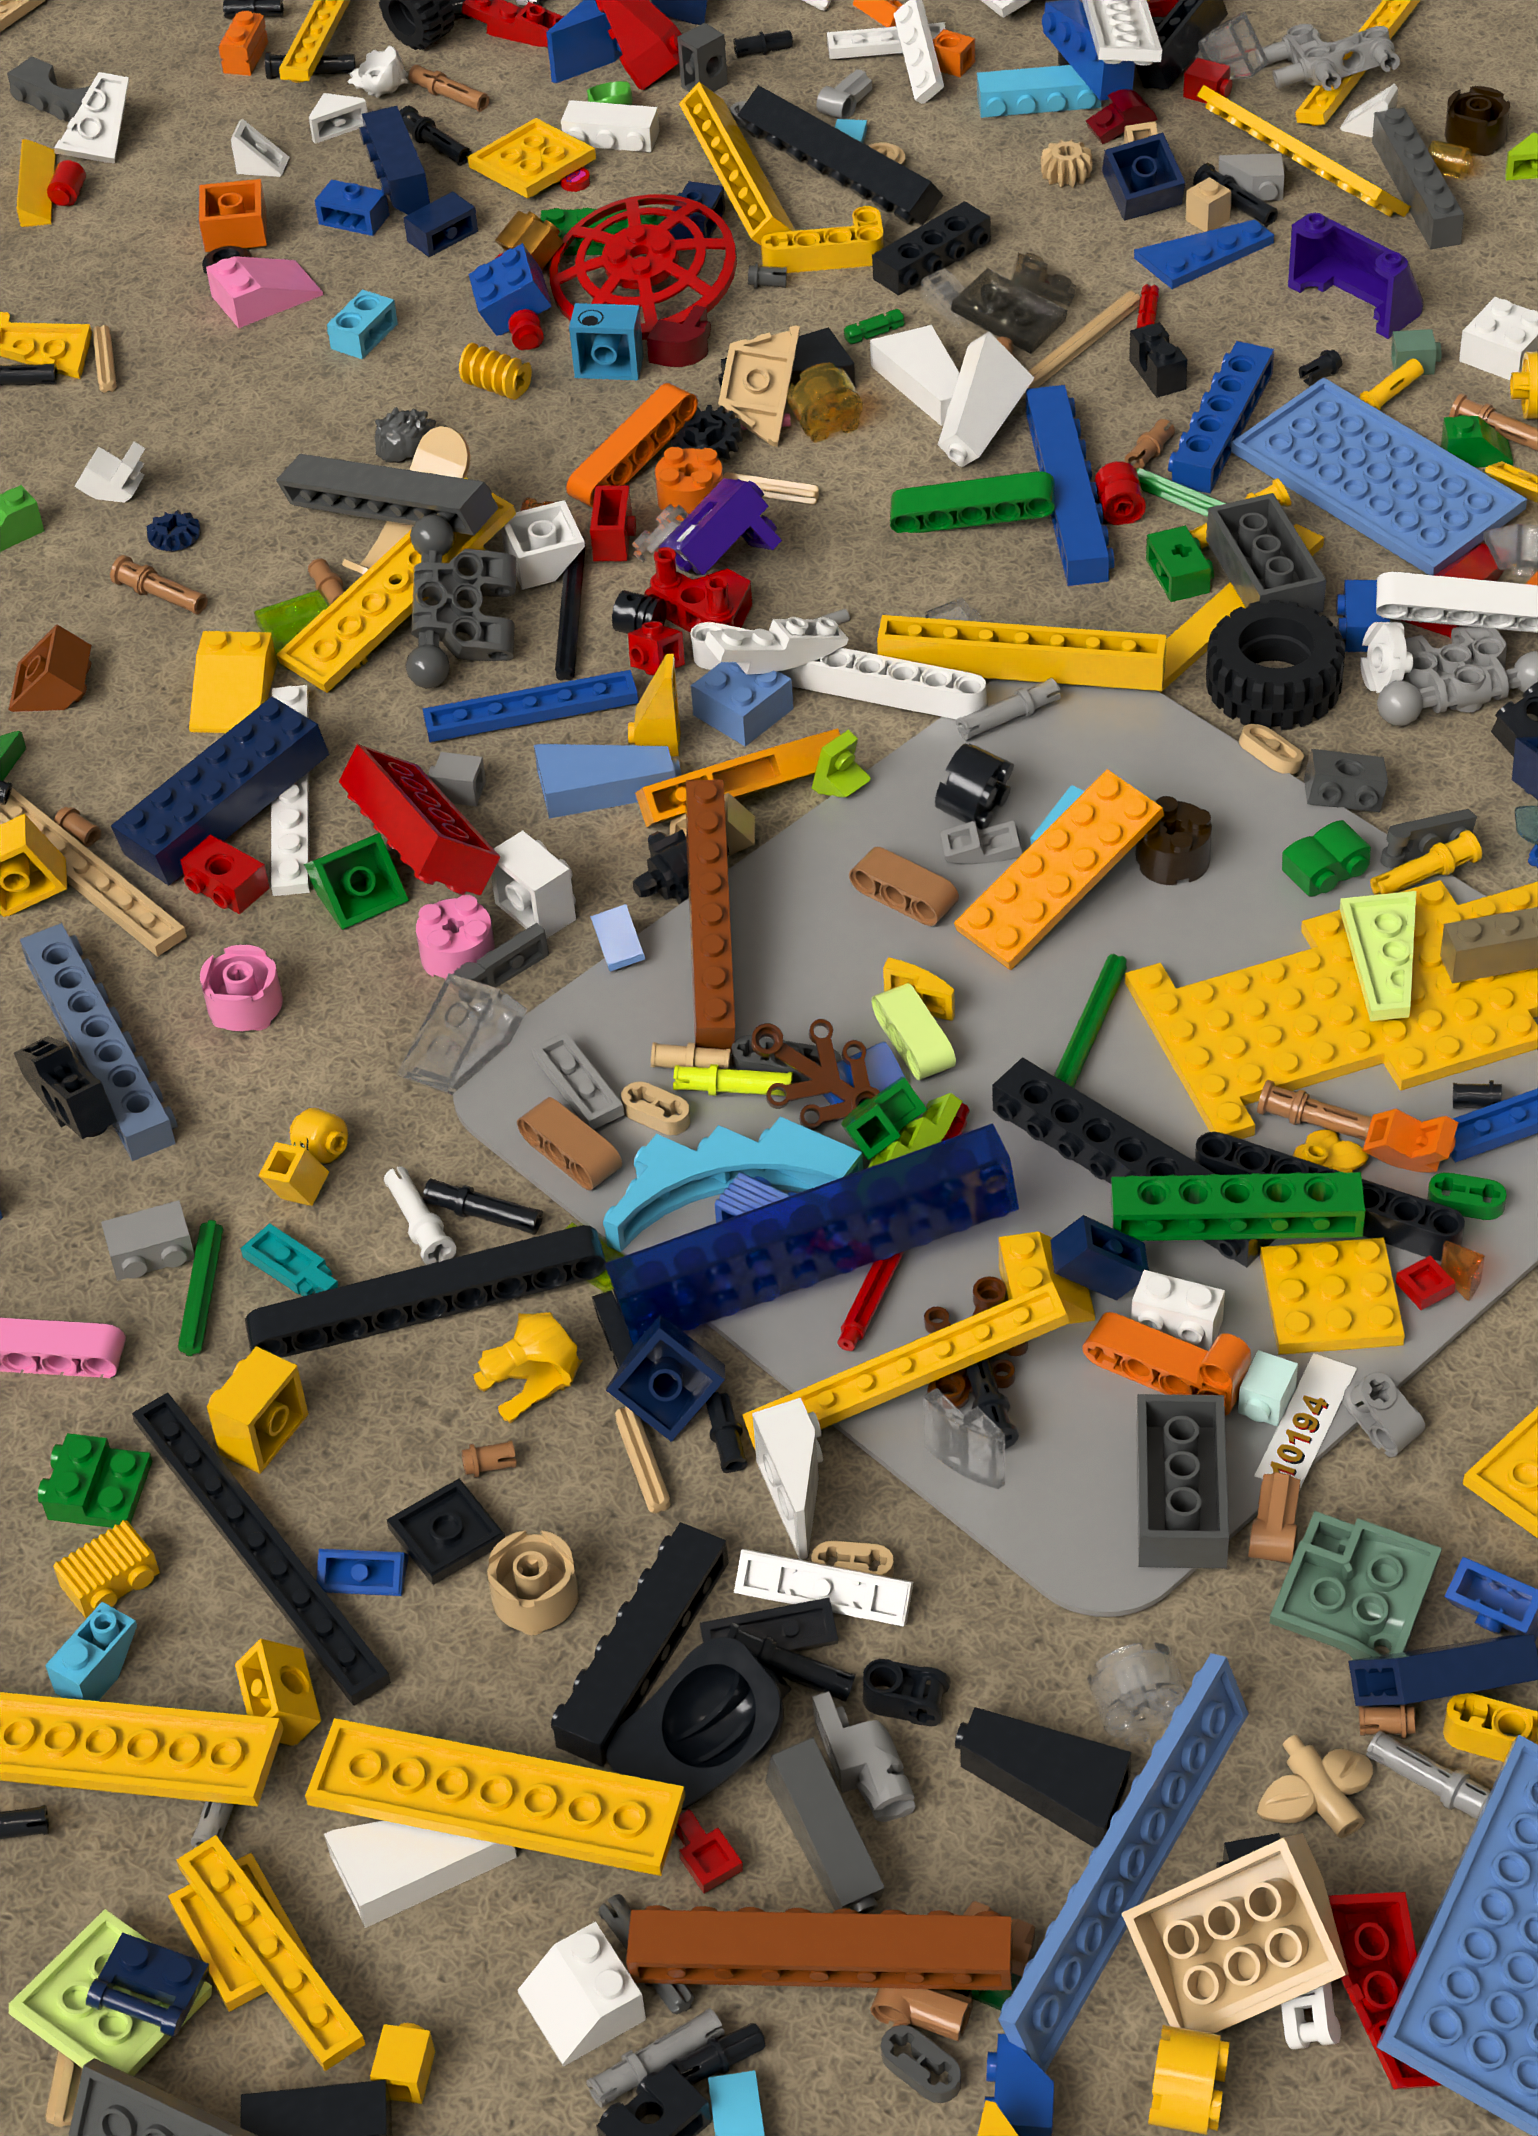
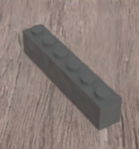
M1391 108L1387 111L1375 112L1372 144L1404 202L1411 206L1409 211L1430 250L1460 245L1464 213L1405 108Z

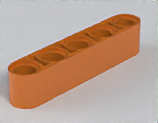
M670 383L661 385L571 474L567 481V494L593 508L595 486L625 485L684 427L685 422L692 419L698 406L696 396Z

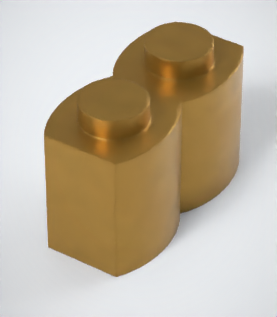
M517 211L495 239L505 251L523 243L541 270L564 243L558 236L560 230L548 220H545L543 223L531 211L527 214Z

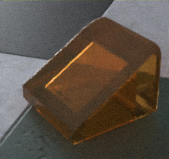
M1445 1241L1441 1267L1456 1282V1290L1466 1300L1470 1301L1481 1283L1485 1256L1450 1241Z

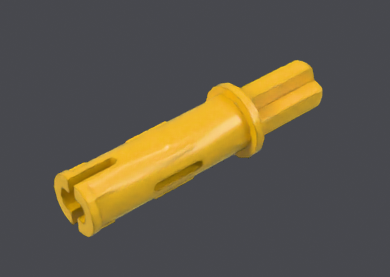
M1414 358L1409 359L1370 391H1363L1359 398L1380 411L1386 402L1424 373L1422 365Z

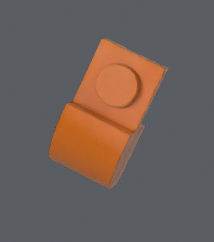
M1398 1109L1374 1114L1362 1151L1398 1168L1415 1172H1437L1440 1161L1448 1159L1455 1147V1133L1459 1122L1448 1116L1421 1122Z

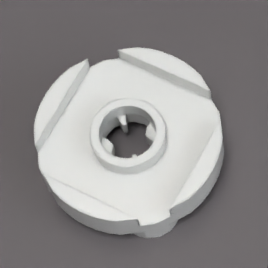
M1374 622L1366 631L1362 646H1368L1367 657H1361L1360 665L1366 687L1370 691L1380 693L1388 684L1394 681H1402L1404 673L1411 672L1413 656L1410 652H1407L1404 626L1401 622Z

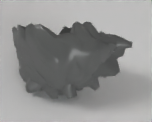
M395 407L383 419L375 420L377 425L375 431L376 455L386 462H399L407 457L414 458L422 437L430 429L435 428L436 421L427 419V411L419 412L414 408L411 411H399L398 407Z

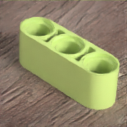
M906 983L872 997V1007L877 1021L917 1080L956 1066V1058L951 1043L911 984Z

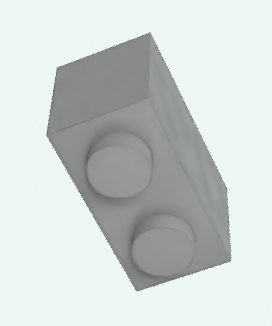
M179 1200L101 1222L117 1281L126 1278H138L147 1272L165 1267H178L184 1262L194 1260L195 1254Z

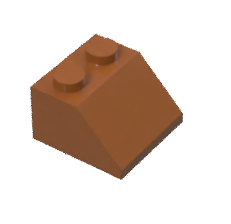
M56 624L18 662L8 710L11 712L65 710L73 702H79L87 690L85 679L92 664L89 660L92 645Z

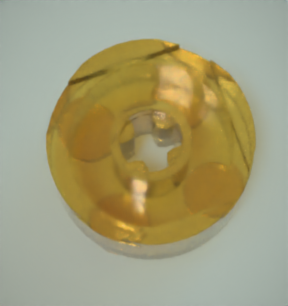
M832 363L814 365L799 375L801 380L795 387L793 383L789 387L787 392L788 405L804 433L814 443L826 440L831 433L841 430L844 433H850L858 428L863 401L842 367L841 369L836 368Z

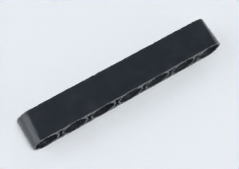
M1207 1132L1201 1135L1196 1142L1195 1162L1219 1175L1340 1172L1220 1132ZM1362 1179L1365 1204L1364 1237H1384L1385 1244L1424 1257L1431 1255L1436 1261H1452L1459 1256L1465 1226L1464 1217L1459 1211Z

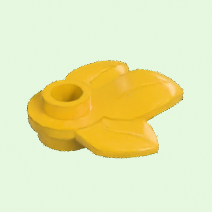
M1318 1130L1310 1133L1306 1138L1305 1144L1297 1146L1293 1153L1294 1157L1345 1173H1352L1353 1170L1366 1164L1369 1159V1154L1363 1152L1361 1146L1351 1141H1340L1337 1133L1331 1130Z

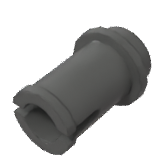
M756 262L755 266L749 265L748 285H754V288H757V285L786 288L787 267L759 266V263Z

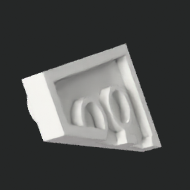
M98 72L85 94L76 115L68 123L66 132L55 145V154L115 163L129 77Z

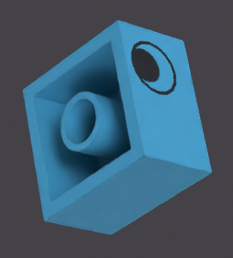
M575 303L569 325L574 377L639 380L644 358L639 305Z

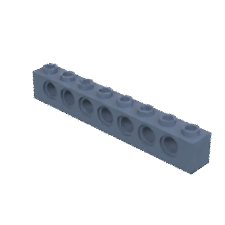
M60 923L19 939L26 964L79 1063L102 1082L118 1121L112 1125L130 1159L135 1161L176 1144L172 1131L178 1128L175 1116L169 1106L162 1107L161 1103L164 1100L156 1081L149 1083L147 1080L150 1077L147 1065L142 1056L135 1058L133 1054L136 1052L134 1042L128 1031L121 1032L120 1028L123 1026L114 1006L107 1007L106 1004L109 1003L105 988L101 982L94 983L93 980L96 979L95 972L88 958L81 959L80 956L83 955L76 935L69 936L63 924Z

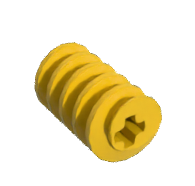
M473 342L464 348L459 362V374L464 383L481 389L484 388L486 391L495 392L512 400H516L523 395L531 382L532 369L529 362L522 365V361L519 358L514 357L511 359L510 355L505 353L500 355L496 350L490 351L489 348L479 347L478 344Z

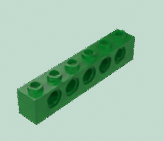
M1361 1172L1187 1176L1131 1175L1111 1177L1112 1228L1140 1241L1363 1237L1365 1204Z

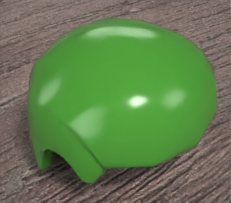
M627 81L604 83L587 90L588 102L632 105L633 102L631 87Z

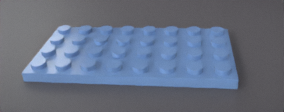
M1324 377L1231 442V452L1273 479L1278 478L1286 487L1428 575H1435L1461 558L1523 512L1527 505V498Z
M1518 1735L1510 1747L1376 2047L1531 2136H1538V1744Z

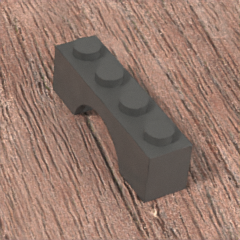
M33 56L7 73L10 92L17 101H23L40 111L43 110L56 116L59 120L70 122L72 117L74 118L85 94L90 86L78 89L58 87L53 65Z

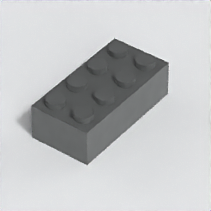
M1273 493L1208 508L1206 541L1246 608L1253 602L1259 601L1260 604H1266L1269 600H1279V603L1288 604L1289 601L1296 602L1302 608L1306 609L1309 606L1317 610L1318 613L1323 612L1326 578Z
M1137 1394L1136 1440L1139 1567L1227 1569L1229 1520L1224 1395Z

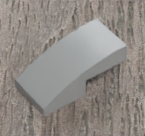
M1014 820L982 830H978L976 822L972 821L939 831L947 862L962 864L989 863L1020 857L1023 854L1018 829Z

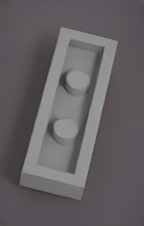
M567 1032L532 1047L533 1057L579 1118L593 1130L624 1116V1108L621 1101Z

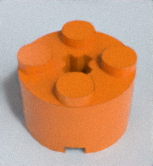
M670 447L664 451V457L659 460L655 468L659 508L666 511L669 517L683 521L723 479L722 464L714 449Z

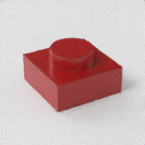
M1431 1255L1397 1272L1396 1284L1420 1310L1455 1292L1456 1282Z

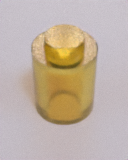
M1438 140L1431 142L1428 151L1442 175L1463 179L1465 174H1471L1475 163V156L1471 155V148Z

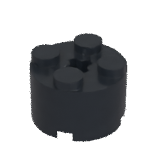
M970 743L969 745L963 744L953 755L945 770L950 774L946 784L940 782L938 786L935 807L965 823L975 821L978 829L987 828L993 816L992 809L996 805L1002 807L1010 794L1011 787L1007 786L1006 782L1012 774L1014 764Z

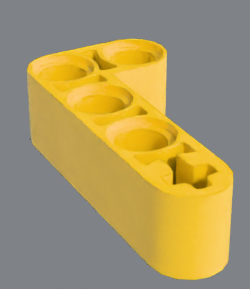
M862 206L853 212V226L769 233L761 239L762 266L787 267V273L872 266V255L884 248L881 213L875 207Z
M1473 1693L1454 1695L1447 1703L1443 1735L1445 1740L1454 1748L1504 1762L1516 1737L1507 1736L1503 1733H1512L1516 1737L1521 1735L1538 1744V1711Z

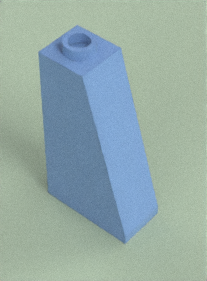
M534 745L537 772L549 819L637 803L635 793L641 788L681 775L678 759H671L668 746Z

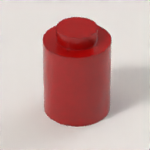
M64 160L57 165L47 188V195L54 204L72 206L76 202L86 179L84 168L71 160Z

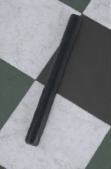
M585 547L564 570L555 663L556 678L558 680H572L575 676Z

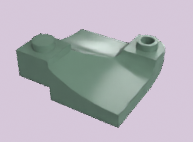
M1314 1511L1304 1538L1299 1542L1270 1614L1269 1623L1343 1650L1353 1660L1382 1655L1374 1650L1377 1646L1387 1647L1390 1651L1388 1654L1406 1652L1419 1611L1440 1559L1442 1548L1357 1518L1355 1525Z

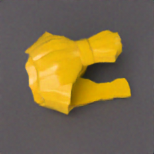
M518 1313V1323L513 1339L503 1344V1346L483 1351L482 1357L478 1361L481 1371L473 1374L477 1387L483 1392L492 1388L496 1382L500 1383L508 1378L527 1379L522 1393L498 1406L499 1414L503 1420L512 1423L521 1413L528 1410L532 1404L547 1399L559 1389L564 1391L565 1387H570L583 1359L579 1360L577 1345L569 1337L562 1325L553 1317V1313Z

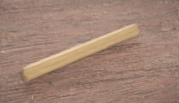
M1132 290L1127 291L1029 369L1028 372L1034 377V380L1027 389L1040 387L1136 310L1140 305V295L1138 293L1135 294ZM1025 391V393L1022 395V397L1020 398V400L1026 398V391Z

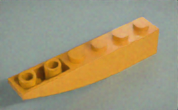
M839 729L781 744L641 788L635 795L646 827L675 819L686 813V780H724V795L729 793L737 799L815 774L822 747L840 735Z

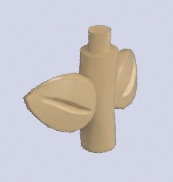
M1293 1735L1286 1739L1283 1747L1290 1756L1287 1760V1765L1294 1775L1282 1776L1267 1788L1259 1802L1257 1814L1262 1819L1272 1822L1296 1823L1304 1821L1316 1811L1331 1827L1338 1838H1344L1359 1830L1364 1824L1365 1819L1345 1795H1352L1365 1790L1370 1784L1373 1775V1766L1370 1759L1365 1755L1345 1749L1332 1750L1321 1759L1314 1746H1305L1298 1735Z

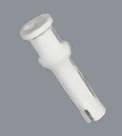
M397 1167V1171L402 1179L398 1178L393 1168L390 1169L384 1176V1182L409 1223V1237L412 1242L420 1246V1255L423 1262L428 1265L453 1258L457 1248L452 1238L445 1235L441 1218L434 1213H430L412 1182L407 1169Z

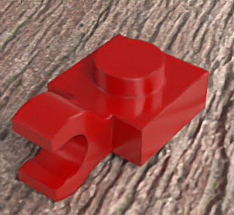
M690 1809L679 1815L678 1828L675 1829V1833L685 1846L679 1850V1857L704 1894L743 1871V1862L719 1828L706 1834Z

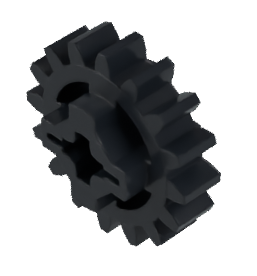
M707 405L705 411H701L697 407L692 419L685 422L684 427L672 438L671 445L681 449L712 448L717 452L718 459L729 460L731 459L729 452H738L739 447L737 443L743 441L742 428L739 419L735 418L734 412L731 410L726 413L724 406H720L716 411L712 409L711 405Z

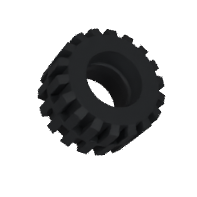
M380 0L379 2L383 19L387 23L389 30L404 45H409L414 50H423L451 32V29L454 27L455 14L450 0Z

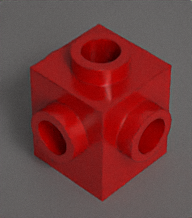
M651 621L643 623L642 628L628 633L631 667L645 670V673L648 675H655L666 654H674L675 668L685 665L682 631L665 627L661 622Z

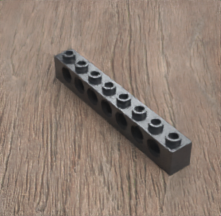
M1023 1057L992 1085L993 1111L1001 1119L1012 1122L1025 1130L1033 1139L1046 1143L1057 1150L1064 1158L1075 1161L1088 1169L1096 1178L1104 1179L1110 1184L1111 1177L1131 1175L1187 1176L1215 1174ZM1275 1239L1203 1241L1219 1250L1224 1257L1235 1260L1247 1268L1260 1255L1261 1247L1269 1246Z

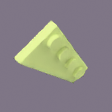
M1417 891L1340 899V913L1370 1021L1407 1018L1410 1015Z

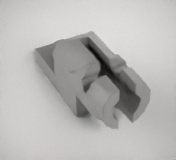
M830 1692L812 1696L814 1721L841 1792L844 1793L858 1788L870 1807L874 1819L877 1821L888 1822L911 1814L916 1807L913 1801L915 1796L907 1777L904 1775L903 1764L892 1737L878 1720L849 1726L843 1706L835 1707Z

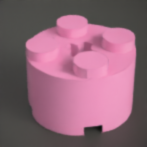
M462 895L458 898L427 904L420 908L419 918L416 923V935L422 966L431 976L437 975L444 978L447 982L454 983L453 974L457 968H461V965L466 962L477 963L478 959L495 949L490 915L482 905L478 904L474 896Z
M234 945L225 948V954L214 959L213 955L208 958L201 968L200 982L207 1011L213 1025L230 1031H260L270 1026L271 1020L276 1017L282 1007L283 997L276 964L273 959L271 960L267 957L266 951L252 945Z

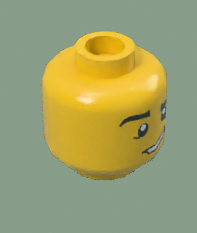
M320 1108L306 1109L296 1116L290 1126L291 1145L306 1148L321 1164L331 1163L336 1160L347 1147L348 1129L344 1120Z

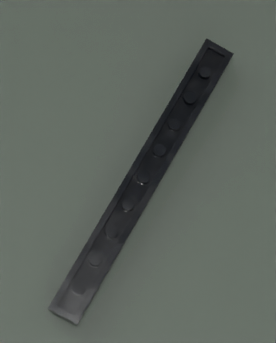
M167 1392L134 1411L132 1415L137 1427L352 1705L358 1704L390 1684V1676L384 1666L171 1395Z

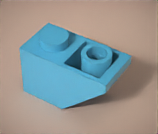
M101 1602L45 1665L54 1692L63 1698L99 1701L119 1678L137 1627L136 1620Z

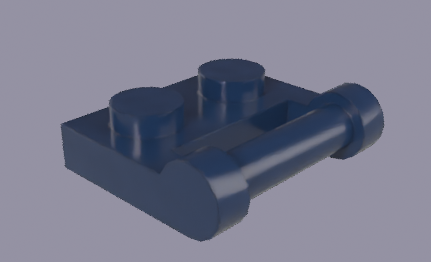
M122 1932L100 1975L90 1986L86 1997V2005L101 2010L103 2006L159 2026L161 2027V2033L176 2037L209 1974V1963ZM116 1985L170 2006L167 2009L113 1988Z

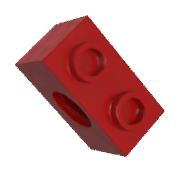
M211 834L180 860L184 874L183 880L188 889L195 894L202 893L208 896L222 909L229 908L241 914L269 889L264 863Z

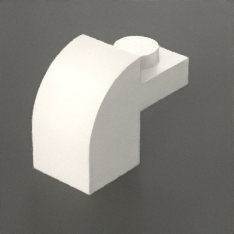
M133 442L124 458L120 460L98 446L74 487L94 499L122 503L128 501L134 495L144 477V474L140 472L144 463L139 461L145 448Z

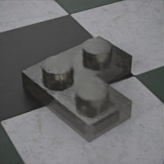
M1018 252L1013 265L1010 283L1070 306L1075 295L1076 285L1072 284L1068 277L1061 274H1054V276L1046 274L1048 264L1044 263L1040 256L1033 253H1026L1024 255Z

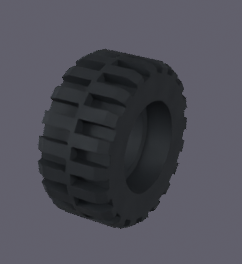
M1269 600L1266 604H1260L1259 601L1250 603L1248 608L1245 609L1239 607L1230 613V617L1226 615L1220 620L1209 636L1206 666V688L1208 694L1212 697V701L1218 709L1224 708L1223 713L1232 720L1236 717L1240 718V723L1243 725L1259 724L1270 729L1271 726H1281V730H1290L1294 724L1299 723L1301 727L1311 724L1313 717L1319 720L1327 714L1328 708L1331 709L1335 706L1341 694L1345 644L1342 641V635L1339 630L1333 626V623L1325 615L1319 616L1317 610L1309 606L1306 609L1302 608L1296 602L1289 601L1288 604L1279 603V600ZM1265 661H1280L1292 664L1294 666L1286 668H1269L1258 665L1256 663Z

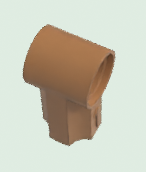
M1277 1472L1263 1475L1257 1519H1253L1248 1557L1291 1564L1297 1535L1295 1517L1300 1479L1294 1478L1290 1474Z
M879 1988L870 2011L882 2023L889 2024V2021H893V2027L898 2025L909 2026L911 2024L959 2041L969 2022L973 1999L946 1989Z

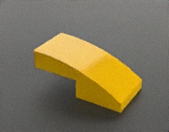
M890 957L887 958L883 967L884 992L909 983L913 986L933 1017L953 1021L955 1017L954 989L936 975L916 965Z

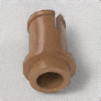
M63 807L55 816L54 822L86 847H90L101 836L100 827L81 817L80 812L74 807Z
M512 1440L506 1443L476 1448L474 1444H469V1449L461 1450L465 1475L474 1474V1477L477 1478L481 1472L510 1467L516 1468Z
M1359 1706L1360 1736L1376 1734L1378 1731H1382L1385 1734H1401V1738H1406V1734H1415L1414 1706Z

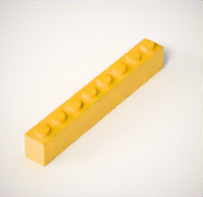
M698 82L682 99L679 105L721 184L724 186L750 238L761 245V239L769 233L795 231L725 101Z
M882 615L877 637L878 655L974 673L989 679L1045 682L1047 679L1053 678L1058 684L1162 691L1167 635Z

